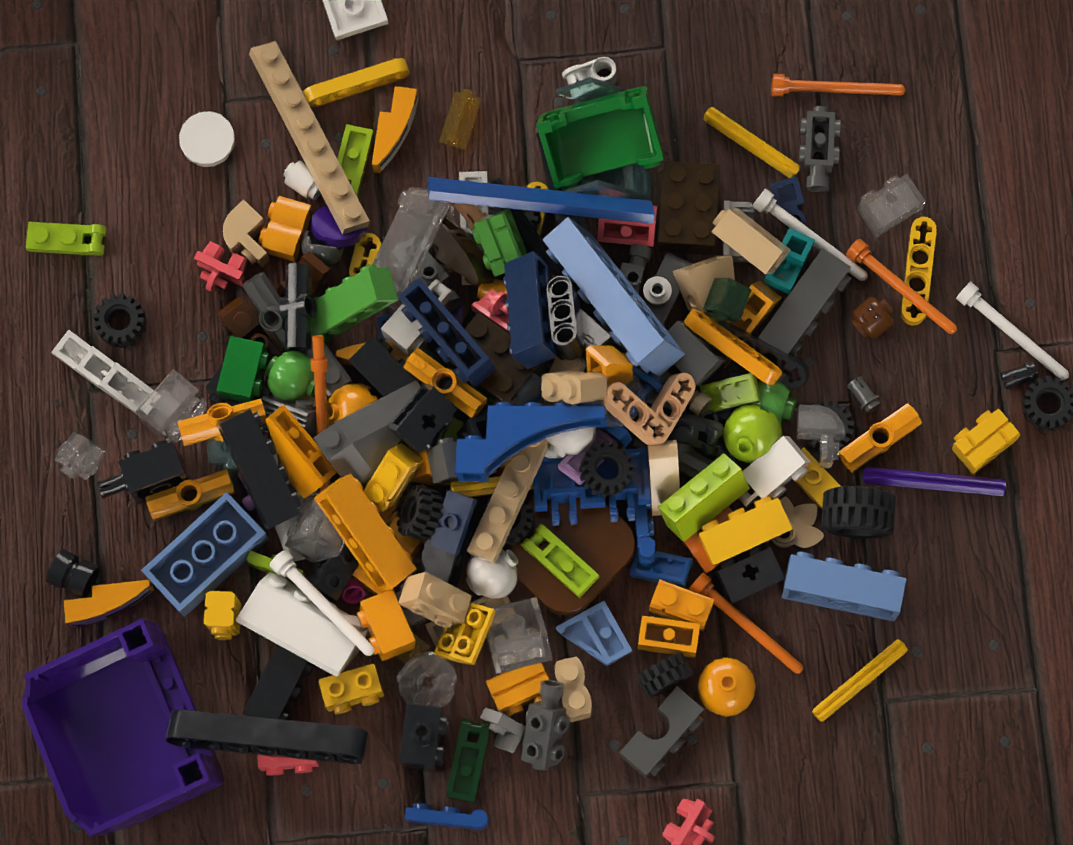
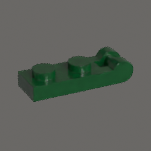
M463 718L446 798L475 804L491 730L488 729L490 723L483 722L478 724L471 722L472 719ZM469 734L478 735V743L467 741Z

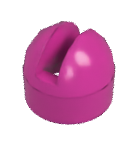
M350 578L342 592V598L346 603L356 604L362 601L365 596L364 586L355 578Z

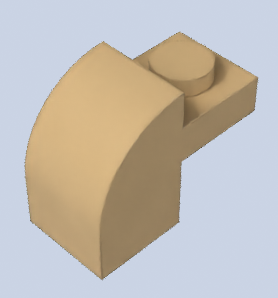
M242 200L226 217L223 225V236L231 254H238L243 250L241 255L250 264L253 265L256 262L262 268L270 259L267 252L253 238L266 225L264 219L245 200Z

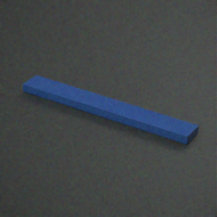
M428 177L427 181L428 199L433 201L648 224L653 223L655 218L652 201L435 177Z

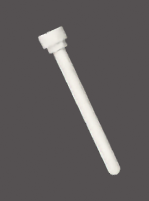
M766 188L752 205L753 208L760 213L762 211L766 214L769 212L790 229L815 239L814 247L820 251L824 248L851 267L849 273L858 280L864 281L867 279L868 274L864 269L777 205V200L773 198L774 194Z
M971 281L956 297L964 306L966 304L969 307L974 306L1058 378H1061V380L1068 379L1069 372L980 297L982 294L978 292L979 288Z
M287 550L276 555L271 561L270 567L277 575L288 576L365 655H373L375 649L372 644L296 569L293 556Z

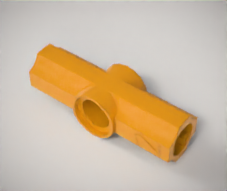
M417 348L406 360L403 367L406 371L422 383L434 386L456 408L470 418L476 417L484 408L488 400L486 397L467 383L464 384L452 370L442 366L421 349ZM442 378H451L453 382L449 389L441 390L438 388V383Z
M261 398L232 407L227 403H218L211 406L206 414L178 421L184 446L212 438L224 442L216 424L246 409H251L252 413L257 412L263 424H265L267 417Z
M907 403L883 421L873 424L870 430L838 451V455L846 468L853 473L878 454L886 452L891 445L920 426L922 421L915 409ZM876 432L884 433L887 437V442L879 444L874 441L872 435Z
M225 469L196 480H184L176 487L145 498L153 521H157L186 510H197L203 504L220 499L226 492L229 495L235 494L229 472ZM190 489L197 490V497L194 500H184L186 491Z

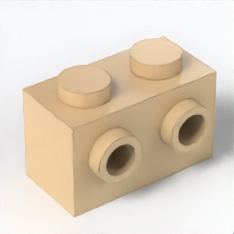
M427 572L406 577L398 604L410 609L415 614L435 622L439 626L449 628L452 625L465 621L472 596Z

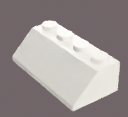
M271 571L257 584L236 622L336 677L360 651L298 586L287 581L284 576L274 574ZM331 603L364 637H366L368 628L363 629L361 627L357 616L349 615L346 612L338 609L335 604Z

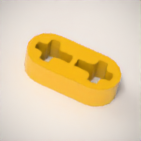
M367 233L365 237L360 238V242L356 243L349 268L350 276L357 275L355 272L360 271L363 263H366V266L374 264L378 268L382 245L380 239L375 234ZM369 241H373L376 249H371L369 256L365 257V248L362 245H367Z

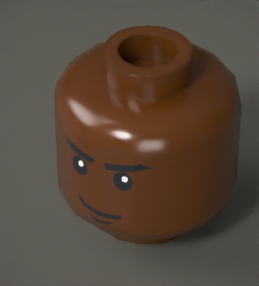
M869 297L853 310L854 319L851 322L864 338L869 336L875 339L893 325V319L890 315L894 310L884 298L879 302L875 297Z

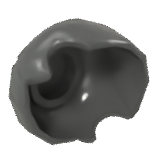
M306 231L301 246L303 254L310 251L318 259L322 260L326 266H332L341 260L344 247L329 246L322 239L320 242L315 238L312 231Z

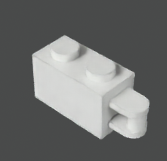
M437 279L428 287L433 294L437 293L440 296L438 300L443 305L446 304L453 294V291ZM402 304L382 326L381 331L384 338L409 357L417 348L423 349L427 341L418 331L422 326L417 320L411 323L403 314L401 309L405 306Z
M783 436L772 445L767 454L756 459L743 471L748 485L755 490V493L750 495L747 491L738 499L745 507H748L759 497L762 499L770 495V498L773 500L778 498L786 491L784 486L791 479L796 482L808 472L805 467L811 461L789 436Z

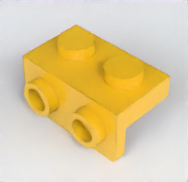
M374 664L342 672L337 677L332 675L319 679L325 707L328 712L334 711L335 714L348 712L351 710L352 705L362 703L363 706L378 703L379 697L384 696Z

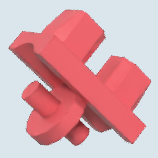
M209 242L203 252L197 251L194 257L197 260V266L212 272L210 274L203 270L200 274V278L207 281L206 290L213 292L217 286L226 289L228 282L221 279V277L242 287L246 280L244 272L248 263L247 259L237 253H233L228 264L219 261L224 253V248L213 242Z
M490 289L480 301L474 302L471 305L472 311L476 314L479 312L510 335L507 327L509 312L505 304L507 294L503 291L497 293Z
M683 798L677 807V813L686 818L680 828L670 822L662 835L671 845H702L704 840L713 843L715 836L709 833L714 823L708 820L712 810L699 799L694 802Z

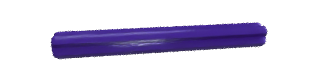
M865 467L863 470V482L869 484L1003 496L1006 490V482L1003 479Z

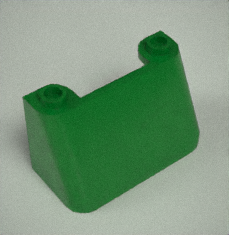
M647 86L548 111L539 116L536 124L555 189L560 187L563 190L574 189L579 186L578 182L585 176L637 163V165H643L644 169H649L660 165V161L664 160V153Z

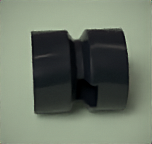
M62 549L49 568L46 582L57 588L67 587L69 594L80 599L87 598L92 591V586L96 584L100 567L87 560L79 563V557Z

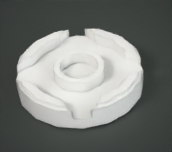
M211 111L199 112L189 117L182 125L179 134L180 147L185 157L193 163L202 167L216 166L229 157L235 146V133L229 121L221 114Z

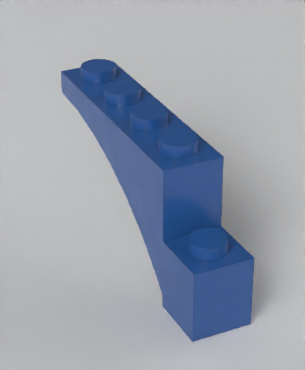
M509 402L496 403V406H488L486 439L476 435L466 436L465 439H457L455 474L459 481L488 482L489 475L510 457L534 443L567 431L607 427L608 414L606 408L598 403L572 406L565 402L555 403L554 406H543L537 402H529L525 406H514Z

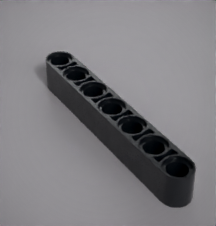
M173 710L165 740L167 743L178 747L361 764L364 759L368 732L361 728Z

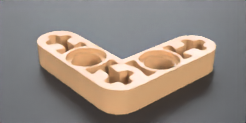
M688 373L671 375L651 408L624 384L619 382L607 384L606 398L600 402L642 442L647 445H658L668 439L694 394L695 382ZM665 401L669 402L672 407V413L669 417L663 411ZM632 406L636 407L639 412V418L636 422L630 417Z

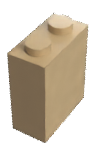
M738 208L722 210L713 221L716 227L712 230V233L764 274L774 273L791 251Z

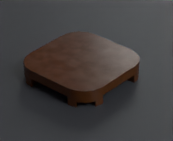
M533 496L528 503H530L533 510L535 524L534 528H531V535L529 537L526 536L525 539H530L536 533L534 529L540 523L543 524L599 574L600 578L579 598L537 559L530 555L520 545V541L516 542L517 546L511 547V544H507V547L503 546L502 549L504 551L511 550L518 559V564L516 565L517 580L543 603L547 610L555 615L568 616L580 614L588 609L587 606L626 566L628 567L634 559L635 540L633 531L619 515L617 522H611L610 507L606 503L605 507L581 509L580 497H576L577 524L571 525L569 521L570 503L558 504L561 521L558 526H553L551 499H547L548 511L535 512ZM517 515L512 528L518 523L519 515ZM544 540L538 548L543 551L549 543Z

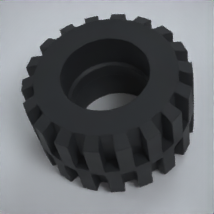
M841 486L826 490L823 493L821 527L831 534L849 538H881L894 533L896 497L888 491L864 486Z

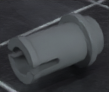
M862 376L848 384L847 388L851 390L862 405L860 407L862 411L870 414L881 406L880 396L873 393Z

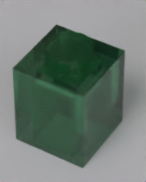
M714 278L703 310L711 313L713 320L723 324H727L728 321H740L752 290L731 278Z

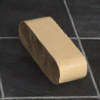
M667 440L658 445H647L652 516L661 515L658 506L680 489L677 440Z

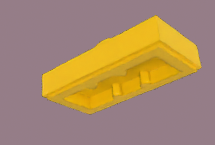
M803 447L801 451L811 463L805 467L808 472L797 480L796 483L822 509L824 491L841 486Z

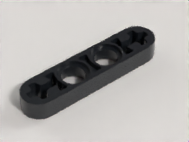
M727 321L717 322L732 334H736L739 339L749 341L752 348L761 355L765 356L766 353L775 355L777 366L780 369L783 366L791 371L795 368L799 369L798 374L801 378L794 381L791 379L793 374L784 370L777 381L788 387L798 388L809 379V369L802 361Z

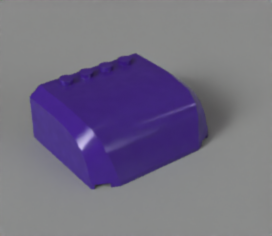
M140 619L24 674L26 684L25 696L22 699V709L65 815L73 822H76L89 836L103 835L132 826L225 783L223 772L214 750L178 747L167 743L165 740L173 710L197 711L170 644L158 624Z

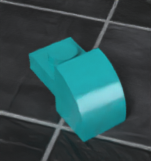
M789 228L782 243L791 251L774 273L766 275L764 284L789 295L804 268L815 239Z

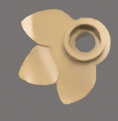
M787 497L780 500L793 530L789 531L790 535L788 538L783 539L778 536L772 539V542L781 548H788L792 545L809 548L818 544L823 539L824 534L819 529L813 527L817 516V505L802 504L794 507Z

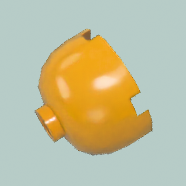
M348 384L335 390L327 403L329 426L377 401L376 395H371L368 390L372 388L365 384Z
M726 657L714 660L704 668L699 676L697 689L699 699L706 709L720 716L729 717L738 715L748 708L754 698L756 684L754 675L747 665L737 659Z

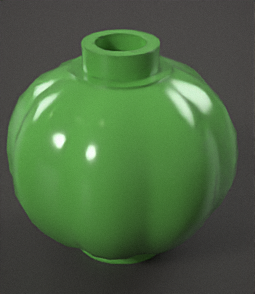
M287 351L279 357H273L265 371V376L268 377L267 385L272 395L288 402H296L297 399L314 396V372L311 371V358L300 351Z
M762 380L757 381L761 401L752 404L761 406L760 409L765 410L767 413L771 411L775 414L781 426L785 420L791 421L797 399L792 398L791 387L779 381L775 385H769Z

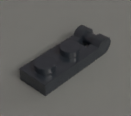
M647 403V406L651 408L653 404ZM663 407L665 415L669 417L672 409ZM683 412L670 433L668 440H677L679 443L701 448L707 454H716L720 445L718 438L722 436L724 426L720 422ZM699 432H705L707 436L701 435Z

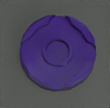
M327 205L318 209L312 216L313 235L320 242L322 239L327 242V245L332 247L355 245L360 242L361 237H365L367 234L366 227L342 235Z

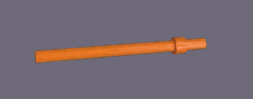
M323 335L312 336L313 358L310 359L311 371L314 372L317 435L328 428L325 371H328V358L325 357ZM331 478L320 487V493L331 485Z

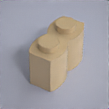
M580 370L547 373L542 376V397L550 402L565 401L569 404L601 401L606 398L607 377L600 372L584 373Z
M577 656L556 661V681L564 684L562 706L566 708L565 716L570 722L590 718L592 702L589 691L585 687V673L581 661Z

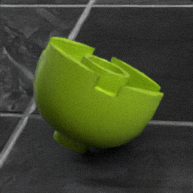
M756 404L743 405L736 408L727 419L723 432L724 444L729 453L737 460L745 463H753L756 459L767 454L772 445L782 436L781 424L775 414L771 411L767 413L765 410L760 409L761 406Z

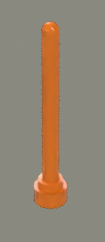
M772 74L771 82L772 96H783L784 94H789V91L903 95L906 91L905 86L902 84L790 80V77H784V74Z
M858 239L851 245L846 253V257L854 263L865 264L947 333L954 334L957 331V326L875 259L871 255L872 252L869 250V245L863 240Z
M704 572L690 586L688 590L714 599V604L790 670L796 674L803 671V665L718 593L713 588L715 585L711 583L712 579Z

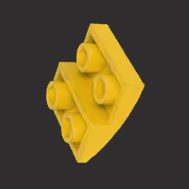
M475 603L469 604L463 623L452 625L449 628L444 627L433 654L447 660L475 665L496 610Z

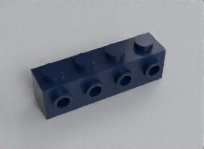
M534 251L505 263V276L503 277L504 285L507 289L505 304L509 312L507 327L511 335L509 350L512 358L515 361H519L526 369L557 357V349L551 337L546 290L550 281L549 267Z
M420 278L397 296L405 306L401 309L403 314L411 323L417 320L422 326L418 331L428 343L433 340L439 346L436 352L446 364L450 360L455 364L457 368L453 371L464 384L469 381L476 388L497 370L485 352Z

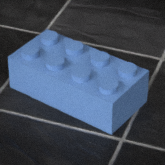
M226 492L141 571L181 615L185 617L205 599L207 592L214 591L246 561L250 550L256 552L269 538L261 527Z
M797 552V555L791 554L781 598L893 622L897 619L901 610L906 578L900 577L899 572L883 570V573L871 571L872 567L863 564H854V567L842 565L843 561L834 558H826L825 561L814 559V555L810 553Z

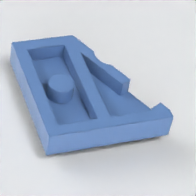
M605 601L555 627L560 635L606 666L632 653L630 645Z

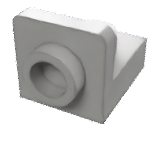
M485 707L480 718L490 723L488 729L497 733L493 745L499 749L514 753L526 727L503 713Z

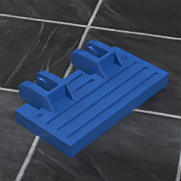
M647 448L627 449L625 451L626 455L631 453L633 457L630 461L635 463V468L633 469L634 476L623 492L617 493L614 497H610L609 494L611 522H617L618 518L616 500L627 499V517L629 521H635L634 494H638L639 505L651 504ZM544 457L533 480L535 512L548 511L547 499H551L553 526H558L561 521L558 504L570 503L569 521L571 525L577 524L576 497H580L581 509L605 507V498L600 497L601 493L593 495L591 493L593 489L590 487L586 489L584 487L585 481L580 486L558 469V464L564 458ZM604 460L596 468L598 474L604 479H613L617 476V467L610 460Z

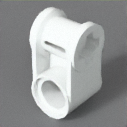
M599 57L590 62L575 65L564 70L562 77L567 80L570 87L571 100H581L613 87L617 81L614 61L608 57ZM602 69L611 71V74L604 78L597 75Z

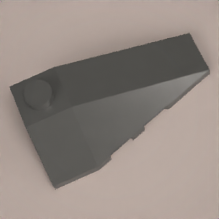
M417 380L338 420L314 437L340 477L352 474L362 485L370 481L388 450L398 445L401 441L387 426L421 387Z

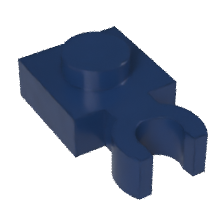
M797 176L769 184L771 193L774 194L773 198L777 200L776 204L792 216H797L800 222L805 224L806 217L797 207L805 203Z

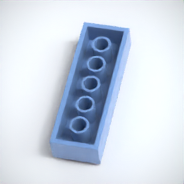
M567 217L543 239L549 248L546 250V253L555 263H561L564 267L562 270L563 275L568 277L572 284L576 283L580 288L577 291L579 296L587 304L591 303L596 310L593 314L603 325L607 323L612 329L609 334L618 345L621 346L623 344L628 350L625 355L634 366L637 367L639 365L646 373L651 371L660 377L685 355L591 232Z

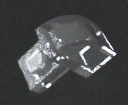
M799 405L797 411V439L820 440V468H831L833 460H838L839 443L833 442V440H843L845 436V428L841 418L833 410L825 406Z

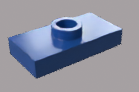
M636 549L629 573L630 577L657 583L659 580H663L682 588L687 587L693 566L692 558L656 551L654 564L644 567V565L639 563Z

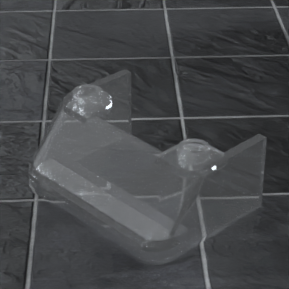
M411 186L408 191H402L397 203L400 207L373 262L374 265H377V268H390L397 296L414 282L445 215L453 221L455 219L453 203L429 200L428 191L425 188ZM398 298L397 301L387 307L397 310L402 305V302Z

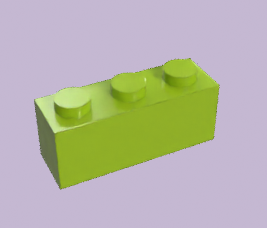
M722 454L661 503L658 509L667 527L685 542L700 530L701 526L711 521L750 488L742 469L728 456Z

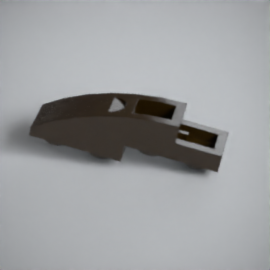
M420 210L402 211L398 221L407 226V231L424 237L428 240L427 243L430 246L438 249L435 258L443 262L447 270L463 275L465 277L464 280L474 286L494 282L495 277L492 270L489 271L484 264L483 253L472 238L455 221L444 213L424 214Z

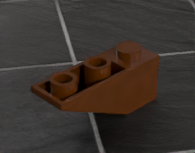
M239 296L216 313L234 337L264 343L266 352L270 354L269 362L273 357H279L285 353L270 332L261 326L259 318L246 301Z

